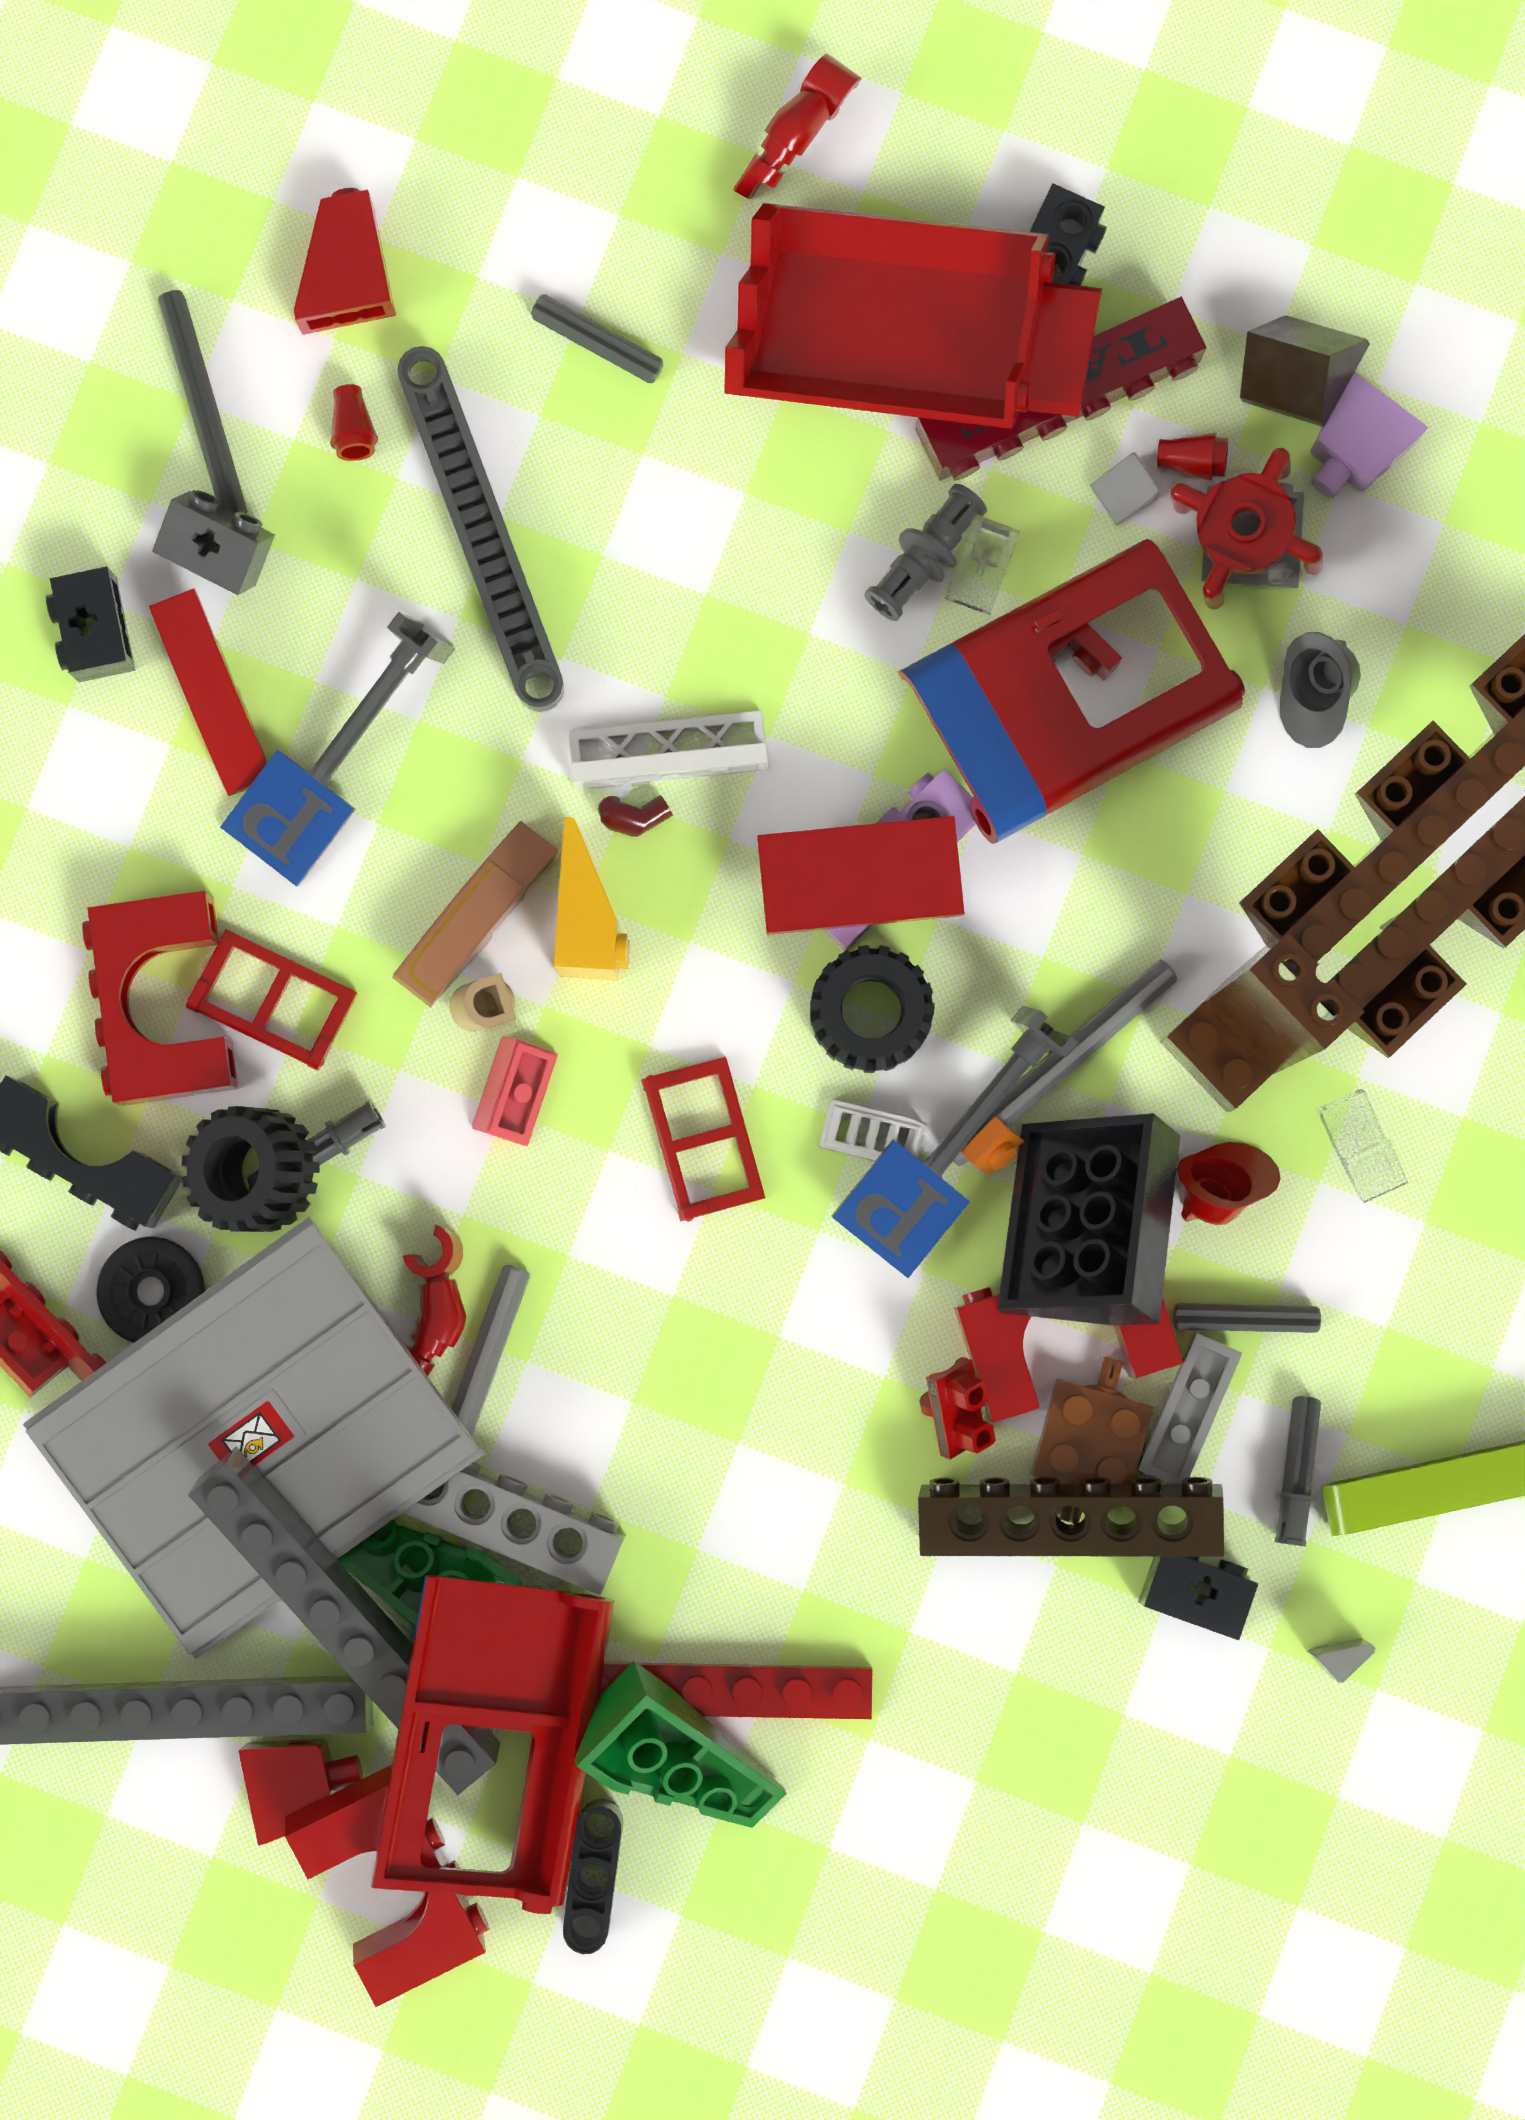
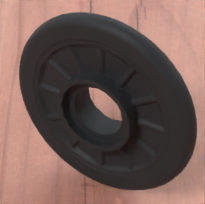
M143 1237L125 1243L108 1257L98 1277L96 1297L100 1313L106 1324L121 1338L135 1343L205 1292V1284L198 1263L184 1247L165 1238ZM156 1277L163 1285V1297L155 1305H146L138 1297V1286L143 1279Z

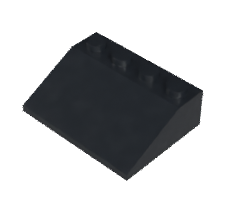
M1154 1113L1022 1124L1020 1137L1024 1142L1018 1149L997 1310L1004 1314L1111 1326L1159 1324L1180 1135Z

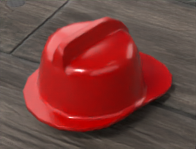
M1241 1142L1216 1144L1181 1159L1177 1166V1175L1181 1182L1178 1193L1180 1202L1183 1205L1181 1218L1186 1222L1199 1219L1213 1225H1226L1230 1223L1247 1206L1267 1198L1277 1190L1281 1180L1279 1167L1268 1154L1259 1148Z

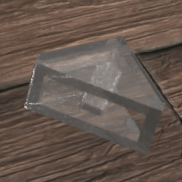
M975 514L945 599L991 615L1021 531Z

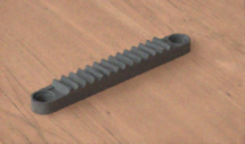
M425 346L413 347L406 351L399 360L397 368L399 380L498 646L521 703L533 711H549L557 706L563 698L565 688L562 674L446 364L440 353L433 348ZM418 362H430L437 371L433 381L426 385H418L412 382L409 377L411 368ZM536 673L547 674L553 680V689L544 698H534L526 691L527 680Z

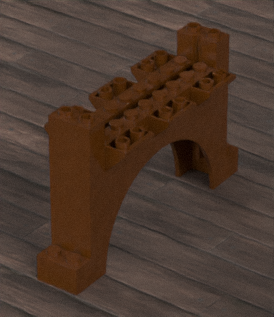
M1525 634L1469 686L1493 732L1469 756L1432 720L1355 793L1357 800L1380 838L1379 842L1352 865L1325 835L1317 829L1239 902L1265 943V946L1222 982L1160 1041L1169 1053L1227 1113L1237 1109L1271 1075L1325 1050L1346 1029L1385 1057L1390 1058L1467 985L1430 946L1457 919L1503 949L1525 930L1524 795L1402 912L1383 923L1379 927L1382 931L1327 983L1321 982L1316 976V968L1319 965L1318 961L1524 768ZM1280 963L1296 977L1294 980L1289 981L1281 977L1279 974ZM1319 1002L1328 1011L1321 1017L1317 1013Z

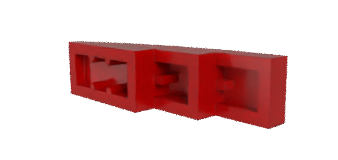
M193 588L148 607L227 795L232 796L247 790L268 761L241 692L235 684L220 643L213 633L198 592Z

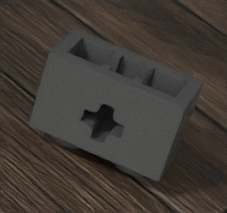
M193 490L171 499L152 552L236 595H240L256 586L275 534L262 528V522L254 516L242 512L234 514L219 506V500L216 497L203 491Z

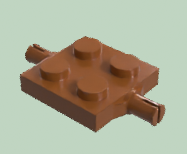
M1104 1356L1097 1385H1078L1056 1379L1030 1475L1057 1478L1060 1480V1484H1080L1081 1479L1088 1477L1108 1478L1111 1480V1484H1131V1480L1135 1478L1154 1406L1130 1400L1121 1392L1116 1391L1122 1365L1124 1364L1123 1361ZM1074 1506L1063 1507L1059 1519L1077 1524L1080 1522L1082 1511Z

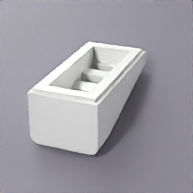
M831 1099L819 1147L875 1162L882 1153L881 1151L874 1150L880 1124L882 1123L890 1125L884 1149L892 1139L897 1142L900 1128L909 1130L905 1149L918 1159L927 1123ZM842 1113L852 1115L845 1143L835 1140ZM861 1118L871 1120L864 1147L855 1145Z

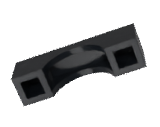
M5 1075L0 1083V1152L7 1156H10L13 1150L30 1159L26 1165L28 1169L49 1181H52L55 1175H58L72 1184L68 1190L70 1194L92 1206L95 1205L97 1200L102 1201L114 1209L110 1215L111 1218L134 1231L138 1229L139 1225L155 1228L182 1183V1176L146 1154L134 1150L120 1160L107 1165L88 1166L80 1162L68 1152L61 1141L57 1127L59 1103L19 1079Z

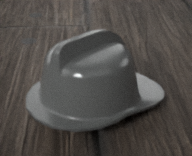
M1306 632L1296 637L1287 648L1280 695V718L1285 731L1293 741L1306 748H1322L1332 743L1343 730L1347 718L1349 700L1358 689L1361 678L1360 664L1355 654L1347 647L1346 641L1334 640L1332 637L1321 632Z

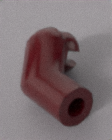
M661 795L640 808L620 802L617 796H607L600 801L597 808L601 823L608 830L630 837L641 836L673 816Z

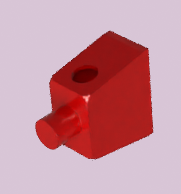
M326 1739L252 1742L238 1750L258 1846L285 1836L286 1816L364 1778L359 1756L354 1755L331 1760Z

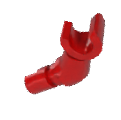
M824 54L805 77L800 93L779 108L764 130L768 135L761 144V147L764 149L762 155H754L733 190L747 199H752L762 182L775 189L785 174L781 170L784 164L790 166L796 155L802 156L825 122L833 120L838 115L844 100L854 88H857L862 78L830 54Z
M437 1224L434 1226L433 1236L437 1237L441 1242L442 1255L436 1264L428 1266L423 1261L421 1255L417 1254L402 1256L407 1268L412 1273L425 1279V1284L419 1286L420 1315L415 1321L418 1328L411 1337L415 1342L412 1347L405 1346L427 1376L435 1366V1363L432 1361L434 1356L441 1357L448 1346L454 1348L464 1330L467 1318L456 1279H449V1276L460 1267L463 1259V1245L460 1237L453 1230Z

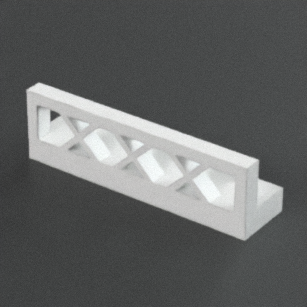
M762 710L568 731L572 761L570 763L571 775L575 791L768 770ZM753 724L755 743L728 746L722 741V738L732 726ZM722 727L717 735H714L707 729ZM688 730H698L711 741L705 749L680 751L673 746L683 732ZM674 732L668 741L659 735L660 733ZM641 735H650L663 746L657 754L631 756L625 751L635 737ZM626 737L619 746L611 740L613 738ZM601 740L614 750L609 759L582 762L580 742Z

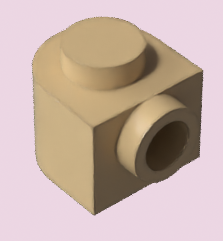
M502 973L458 987L451 996L449 1004L451 1017L460 1028L466 1031L477 1032L516 1020L514 1013L515 997L511 987L504 982Z

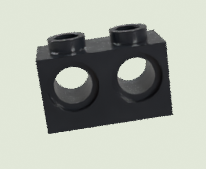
M1054 183L1051 184L1029 232L1049 234L1047 252H1055V263L1063 271L1061 275L1053 277L1051 282L1081 286L1088 269L1080 265L1087 251L1096 254L1107 230V226L1100 223L1105 206ZM1066 219H1072L1077 221L1083 230L1076 234H1069L1061 229L1059 223Z

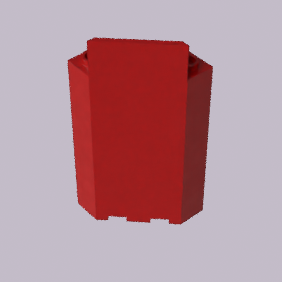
M763 203L751 219L750 267L738 283L737 331L725 347L724 394L1008 429L1013 428L1020 412L1033 411L1079 417L1103 288L1051 282L1055 267V252H1047L1049 234Z

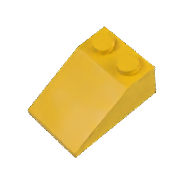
M564 817L554 968L560 977L618 981L619 969H628L630 940H628V934L621 932L617 918L575 818Z

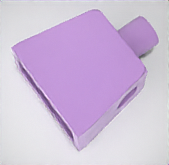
M1354 372L1325 427H1322L1310 449L1311 454L1323 463L1311 479V483L1317 491L1329 498H1334L1346 482L1359 491L1364 492L1416 445L1428 429V426Z

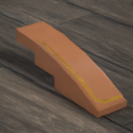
M519 821L433 922L393 973L392 978L431 1008L490 942L493 932L523 900L528 888L556 858L558 849L522 821Z

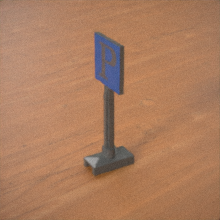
M399 611L387 626L401 641L389 656L392 661L312 769L306 771L277 749L220 826L222 830L296 887L300 886L356 810V808L328 787L329 780L409 673L413 675L425 658L444 664L455 650L449 643L432 637L422 630L425 625L418 619Z
M1022 1005L1010 1021L1023 1033L1012 1046L1011 1050L1013 1053L926 1161H920L892 1139L831 1215L835 1221L906 1278L912 1275L970 1203L967 1198L943 1180L942 1174L1029 1066L1035 1067L1047 1051L1066 1058L1078 1044V1041L1072 1036L1055 1031L1049 1024L1044 1022L1048 1016L1042 1011Z

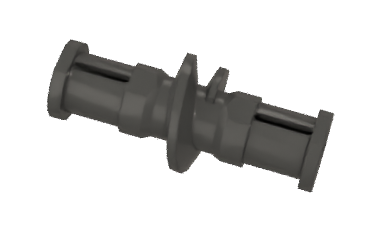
M954 484L948 491L949 498L936 514H932L929 517L922 531L915 528H906L901 532L898 540L904 553L898 555L892 562L890 570L877 586H869L864 593L867 602L882 616L892 621H898L903 615L902 607L915 591H919L924 586L928 578L936 582H943L945 576L938 563L952 568L956 566L957 559L950 550H953L962 539L961 535L975 519H982L987 512V507L983 500L971 489L961 484Z

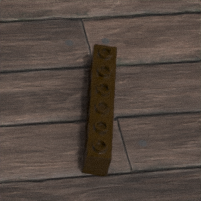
M941 1477L931 1479L929 1481L930 1484H921L918 1496L920 1556L1224 1557L1222 1484H1212V1479L1206 1477L1182 1479V1484H1161V1479L1155 1477L1134 1478L1131 1480V1484H1111L1110 1479L1103 1477L1084 1478L1080 1480V1484H1060L1059 1479L1052 1477L1034 1478L1030 1480V1484H1010L1009 1479L1001 1477L984 1478L980 1480V1484H960L956 1478ZM965 1506H973L982 1512L984 1519L977 1524H967L960 1520L957 1511ZM1015 1506H1024L1031 1510L1034 1519L1027 1524H1016L1009 1519L1007 1512ZM1074 1506L1079 1508L1085 1517L1077 1524H1066L1059 1519L1057 1513L1063 1507ZM1126 1506L1136 1516L1127 1524H1117L1107 1514L1114 1507ZM1177 1506L1186 1513V1516L1180 1523L1167 1524L1159 1518L1158 1514L1165 1507Z

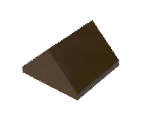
M1287 315L1247 331L1240 399L1244 403L1325 427L1370 343L1366 338Z

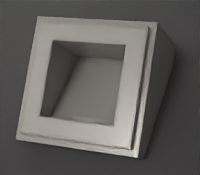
M1135 452L1125 457L1090 484L1091 489L1116 526L1156 501L1160 494L1159 487Z
M1359 1638L1307 1650V1653L1330 1678L1338 1683H1343L1375 1653L1374 1650L1376 1648L1370 1642Z

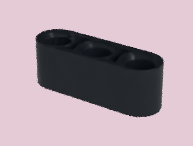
M605 1798L594 1799L585 1805L579 1816L575 1832L563 1922V1938L571 1950L582 1955L592 1954L600 1950L606 1942L611 1924L624 1823L623 1814L619 1806ZM595 1813L606 1814L611 1818L614 1830L604 1837L593 1835L586 1825V1820L589 1816ZM588 1864L599 1865L605 1870L607 1881L599 1887L587 1886L580 1877V1870ZM582 1915L592 1916L598 1921L601 1931L591 1938L582 1937L576 1933L573 1927L574 1920Z

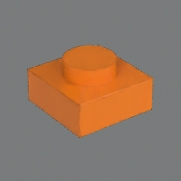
M995 1116L961 1152L974 1166L990 1176L995 1170L1003 1169L1014 1159L1017 1153L1016 1149L1024 1140L1013 1128Z

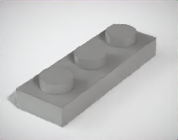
M1193 1334L1184 1355L1183 1364L1178 1369L1142 1453L1137 1470L1159 1478L1168 1484H1182V1479L1190 1477L1242 1356V1352L1201 1334Z

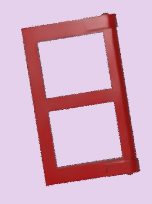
M225 929L200 979H198L187 999L186 1008L203 1014L319 1071L324 1065L332 1044L358 993ZM234 948L279 969L252 1023L207 1002ZM292 976L338 998L311 1051L265 1030Z
M726 1056L674 1071L648 1075L646 1078L641 1079L677 1204L680 1222H691L697 1217L766 1198ZM717 1075L731 1125L673 1140L659 1090ZM735 1137L749 1188L690 1204L676 1153Z

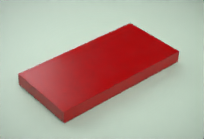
M955 816L757 835L767 935L960 917L965 914Z

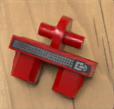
M962 1356L949 1369L932 1373L926 1377L928 1391L920 1397L919 1403L921 1412L934 1419L940 1456L951 1460L964 1451L978 1454L995 1443L994 1426L983 1421L981 1407L985 1405L988 1398L986 1381L975 1377L973 1361Z

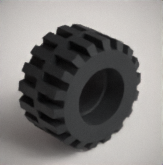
M869 945L858 946V949L852 952L846 950L839 954L836 960L832 963L829 962L824 967L822 974L816 980L810 1001V1023L815 1033L814 1037L819 1046L822 1045L826 1050V1055L833 1061L836 1059L844 1064L843 1067L852 1071L853 1069L863 1070L864 1073H874L879 1070L888 1071L903 1062H907L920 1049L932 1026L935 1003L932 1001L933 991L930 982H926L923 976L924 971L918 964L914 966L909 961V956L901 951L899 954L889 951L890 947L880 945L879 948H869ZM868 981L882 983L892 989L897 995L901 1006L900 1019L896 1027L887 1035L879 1038L862 1037L854 1033L845 1023L842 1014L843 1000L848 991L859 983Z
M228 1106V1110L218 1109L212 1112L211 1120L202 1119L196 1126L199 1134L197 1136H189L186 1146L190 1148L189 1155H182L181 1166H187V1175L182 1176L181 1179L183 1187L190 1188L191 1193L186 1197L190 1206L200 1207L197 1215L205 1222H213L212 1227L220 1230H230L232 1232H273L281 1230V1225L293 1224L298 1220L296 1212H305L311 1203L306 1198L308 1194L316 1193L318 1184L313 1182L314 1173H320L319 1162H313L312 1157L318 1151L315 1142L306 1141L305 1138L309 1134L306 1127L302 1124H295L296 1118L289 1113H280L276 1109ZM253 1147L259 1162V1173L253 1189L248 1192L243 1181L242 1166L247 1152Z

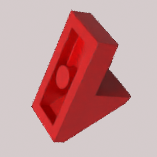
M1088 623L1050 643L1048 646V653L1053 662L1070 648L1074 652L1072 659L1075 664L1088 676L1092 677L1096 673L1103 681L1117 669L1122 660V657Z

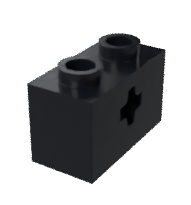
M105 566L49 578L52 594L46 595V605L52 623L59 624L62 641L55 642V650L61 670H68V673L79 683L136 671L118 579L114 573ZM92 617L96 623L90 625V634L85 635L80 629L86 627V618Z
M1153 1557L1138 1603L1154 1611L1229 1638L1240 1640L1259 1584L1246 1578L1249 1568L1221 1558L1218 1566L1215 1567L1199 1561L1200 1557ZM1205 1575L1204 1583L1211 1587L1209 1596L1199 1594L1197 1600L1194 1601L1195 1594L1188 1590L1190 1580L1200 1582L1202 1576Z

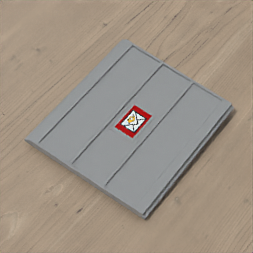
M311 1216L23 1423L29 1438L188 1654H192L195 1659L281 1599L188 1496L197 1479L232 1449L237 1447L336 1559L484 1455Z

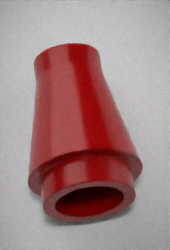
M355 384L338 386L333 390L334 407L330 445L336 450L337 457L342 460L360 461L367 459L375 453L378 436L364 402L362 388Z
M1217 432L1174 439H1159L1157 468L1170 469L1209 481H1213V477H1225L1228 438L1217 437Z

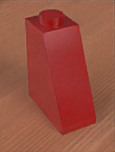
M343 188L333 192L331 197L320 199L293 310L295 320L302 335L396 316L375 208L368 189L360 191L357 188Z

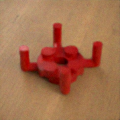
M1276 448L1272 451L1261 474L1244 473L1225 481L1222 480L1213 485L1206 494L1183 483H1177L1171 488L1170 495L1174 510L1177 513L1186 514L1191 509L1197 512L1196 521L1199 542L1204 553L1214 563L1202 588L1205 603L1211 609H1218L1223 605V589L1232 573L1262 574L1278 563L1286 553L1304 562V569L1308 574L1316 575L1323 569L1322 549L1318 545L1295 535L1296 516L1294 507L1286 491L1278 483L1280 479L1287 478L1291 473L1290 454L1285 448ZM1245 511L1255 513L1261 520L1258 530L1248 536L1239 535L1232 528L1235 516Z

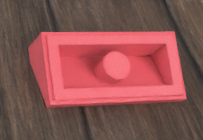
M503 1036L500 1039L472 1123V1129L528 1147L558 1054L515 1038Z

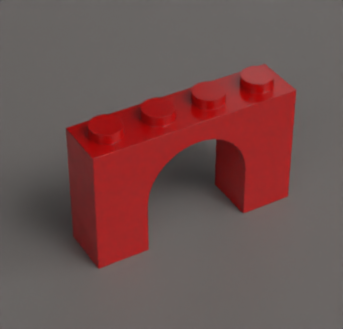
M204 890L87 907L89 921L82 923V933L86 949L88 951L93 950L95 969L89 970L88 979L93 999L99 998L101 1018L95 1019V1034L99 1047H105L107 1066L101 1068V1081L105 1095H111L112 1103L125 1106L239 1089L232 1040L226 1037H217L176 1044L155 1043L139 1031L132 1019L129 1008V994L133 980L139 970L151 959L168 952L216 946L218 944L219 935L214 897Z
M990 1287L962 1295L964 1305L955 1307L954 1311L969 1358L973 1361L975 1377L986 1381L988 1398L984 1406L989 1422H998L1039 1409V1401L1023 1350L1024 1333L1031 1316L999 1312L997 1310L999 1294L993 1296ZM1163 1297L1159 1324L1114 1326L1131 1378H1139L1183 1364Z
M392 1764L285 1817V1838L307 1880L355 1856L377 1851ZM433 1817L428 1819L420 1857L422 1865L460 1868L456 1860L447 1862L441 1850V1847L446 1845L443 1834L436 1820ZM424 1892L418 1905L407 1916L353 1943V1966L375 2007H378L486 1953L484 1933L489 1931L490 1928L478 1902L470 1905L465 1895Z

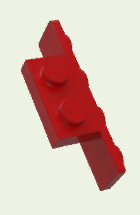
M0 1250V1366L31 1398L67 1367L82 1381L107 1362L96 1353L91 1355L78 1342L79 1335L66 1319L62 1317L57 1319L44 1306L46 1301L43 1295L32 1283H23L11 1271V1262Z

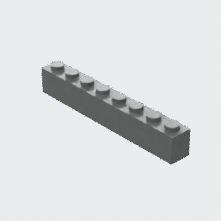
M235 1447L197 1479L188 1496L398 1729L413 1644L243 1453ZM448 1725L442 1732L436 1772L458 1796L496 1765L501 1742L486 1727Z
M350 1675L0 1687V1745L366 1733L374 1725L373 1701Z

